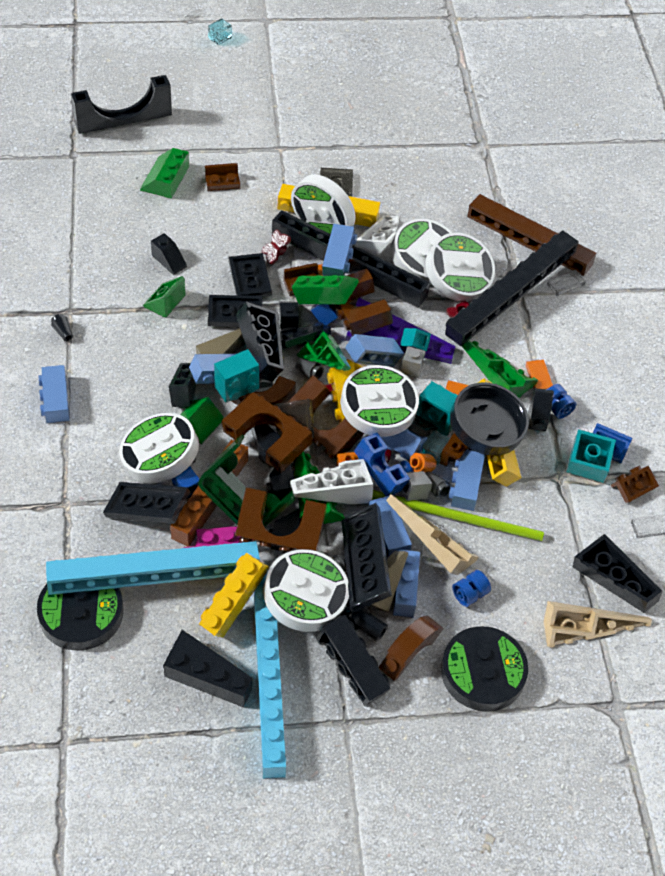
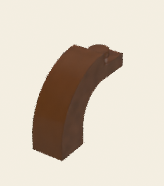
M278 376L271 388L254 393L263 396L267 402L282 409L295 395L296 382ZM251 393L239 397L237 400H232L231 402H233L236 405H239Z
M428 615L418 618L393 642L387 650L389 653L378 668L393 681H397L416 654L424 647L432 645L444 628Z

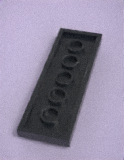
M377 503L345 516L341 521L350 608L354 612L392 596L381 512Z

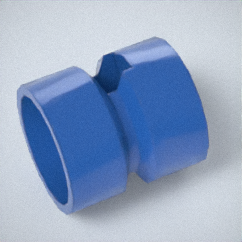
M555 384L547 389L554 391L551 411L558 419L567 417L575 410L577 403L570 395H567V391L561 384Z
M480 570L473 571L466 576V579L463 578L452 585L454 596L464 607L472 605L478 598L484 597L492 590L488 578Z

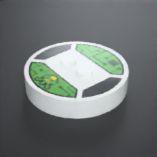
M309 175L294 187L291 194V202L294 212L299 219L330 234L333 224L354 226L355 210L345 191L332 180L321 175Z
M414 219L404 223L398 229L391 244V257L395 266L433 285L426 272V256L430 248L440 237L452 232L444 225L429 219Z
M449 233L440 237L430 248L426 256L425 265L429 280L441 294L452 300L463 302L472 301L480 297L491 286L495 277V264L488 249L479 240L464 233Z
M371 365L354 371L346 379L340 404L343 415L357 430L368 435L378 433L380 437H388L403 432L412 424L419 405V395L413 382L402 372L388 366Z
M161 413L149 416L135 424L122 439L119 455L121 462L132 478L143 483H160L178 476L192 464L198 453L199 440L192 424L185 417L174 413Z
M294 550L281 555L270 566L263 587L264 600L270 613L283 625L303 632L320 631L325 625L342 615L349 598L348 579L343 569L327 555L313 550Z

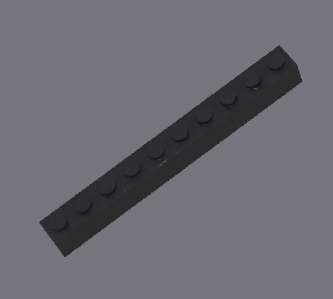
M281 210L272 220V235L278 229L282 234L291 237L289 244L324 260L331 234ZM354 245L352 246L354 249L353 257L348 261L350 263V274L368 269L373 278L374 286L417 307H420L428 297L430 282Z
M564 230L553 235L550 241L543 243L525 261H521L515 269L508 271L505 277L497 280L480 297L473 299L470 305L462 308L455 317L448 319L445 324V335L460 347L573 256L576 253L579 241Z

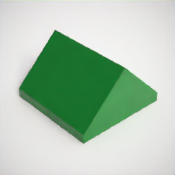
M181 276L162 283L143 304L144 308L166 318L186 296L185 278Z
M209 397L193 400L191 406L187 407L180 414L192 424L201 445L224 419V416Z

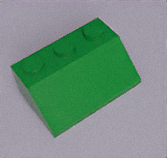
M172 148L160 155L143 182L140 191L172 199L190 167L189 152Z
M337 275L299 276L291 288L298 304H345L359 283V280L349 276Z

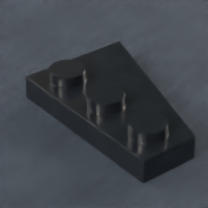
M317 322L309 326L280 331L281 345L284 348H289L317 339L323 331L331 334V327L324 325L322 322Z

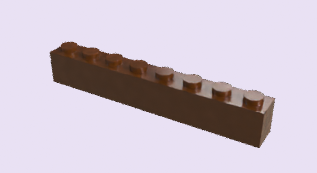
M481 194L469 205L468 218L535 252L543 243L550 241L553 235L558 234ZM578 243L576 253L565 261L562 266L584 276L594 264L597 253Z

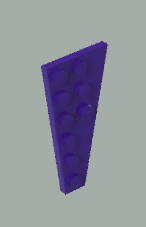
M359 297L356 306H366L371 303ZM392 314L393 324L360 334L394 338L405 354L407 347L400 345L404 328L423 329ZM350 331L347 332L346 341H350L352 338ZM431 334L424 358L451 364L456 346Z

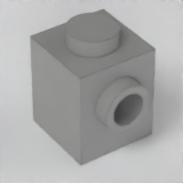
M408 346L403 358L401 372L405 375L419 378L424 363L425 351Z
M425 472L406 473L410 480L401 490L406 500L427 499L433 483Z

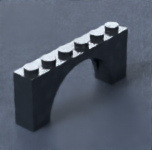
M166 75L151 77L146 94L134 105L119 110H108L97 106L91 101L87 90L71 93L74 122L78 134L172 115L171 85Z

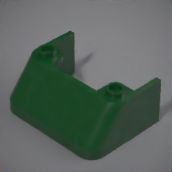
M243 434L216 458L201 475L198 482L200 489L236 525L238 524L247 487L231 471L238 464V458L234 451L241 445L245 437ZM293 491L282 500L273 493H267L268 496L263 513L264 527L294 502Z

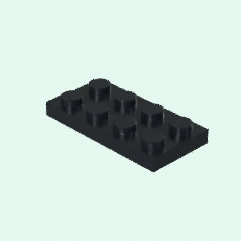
M119 482L103 513L108 518L175 524L190 491L188 487Z

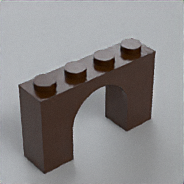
M368 269L346 275L357 278L359 283L345 304H333L340 320H344L345 330L350 331L353 337L354 334L360 335L393 324L392 312L385 299L366 306H353L349 304L356 298L375 292L373 278Z
M312 376L282 409L287 413L286 415L292 416L296 422L310 429L313 443L318 447L322 445L326 448L324 452L331 459L334 456L337 458V454L348 452L365 433L353 427L346 418L330 430H319L314 427L313 416L315 410L331 392L315 376Z
M254 392L222 420L223 432L234 440L241 434L245 435L253 427L261 424L273 425L280 429L283 433L282 436L266 451V463L280 473L312 444V432L308 427L302 426L292 416L286 415L279 407L273 406L263 396H259Z
M251 488L245 489L235 536L240 538L239 542L257 541L261 547L271 549L273 545L280 547L279 550L283 552H290L292 550L318 551L327 510L326 504L306 500L302 521L298 529L287 536H275L269 533L263 524V513L268 494L266 491Z

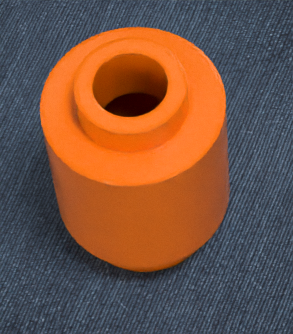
M414 453L409 459V464L414 472H432L437 465L436 459L430 454Z

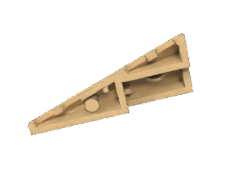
M391 494L386 500L451 574L459 575L479 558L475 554L469 553L463 548V545L454 541L448 534L426 518L418 516L412 511V508L403 504L394 495Z
M547 601L544 616L547 646L551 648L563 643L571 644L573 641L581 639L589 640L616 634L618 631H630L636 627L651 626L652 619L646 616Z

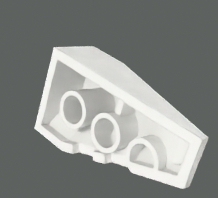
M384 215L357 238L356 247L378 257L394 240L399 216Z
M364 459L343 461L339 463L338 467L332 469L327 467L319 474L310 473L290 481L294 497L351 505L369 503L372 500L373 482Z

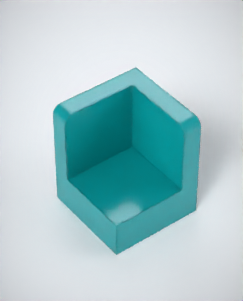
M404 328L400 345L427 351L431 333L417 328Z

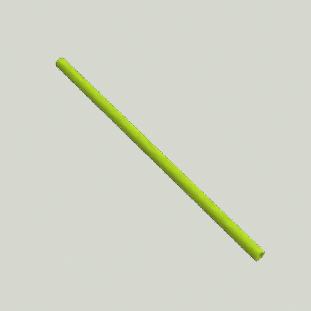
M373 490L372 500L386 497L383 492ZM394 495L403 504L412 508V510L538 541L543 540V531L417 500L407 501L405 497Z

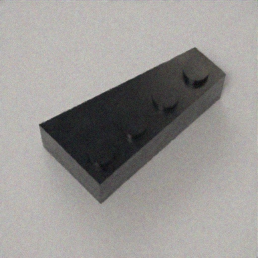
M246 302L236 314L246 347L259 364V378L273 382L284 370L278 312Z
M603 534L574 557L572 566L574 569L641 612L645 613L659 602L662 590L606 534Z
M343 615L321 629L316 640L319 644L324 643L326 645V654L330 659L334 658L337 660L339 672L343 676L350 678L348 681L349 685L364 706L383 696L391 689L389 679L378 669L377 660L368 653L363 638L358 637L355 632V626L350 619Z
M183 629L181 630L163 664L164 677L244 708L252 691L253 678Z

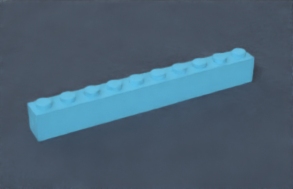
M257 541L47 561L48 594L227 577L230 573L234 572L237 567L236 563L242 555L248 553L260 560Z
M267 573L253 592L263 779L283 778L286 776L277 619L268 610L263 595Z

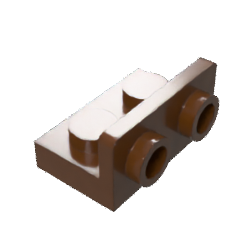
M238 163L205 165L207 191L240 189Z
M317 263L284 269L283 282L289 296L294 295L291 287L299 276L319 275Z
M455 433L442 450L440 464L446 467L450 461L460 460L468 448Z
M640 465L629 470L631 474L627 476L625 473L615 477L616 482L610 484L612 488L617 486L625 503H629L659 487L649 465L643 468Z

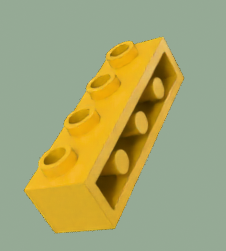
M246 553L238 559L236 569L226 577L224 587L214 595L212 605L201 615L202 620L199 625L214 636L221 638L225 636L270 568L251 554Z

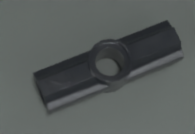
M348 599L341 616L345 615L347 619H350L355 626V630L360 629L376 641L380 640L388 629V625L372 615L368 607L354 612L350 608Z

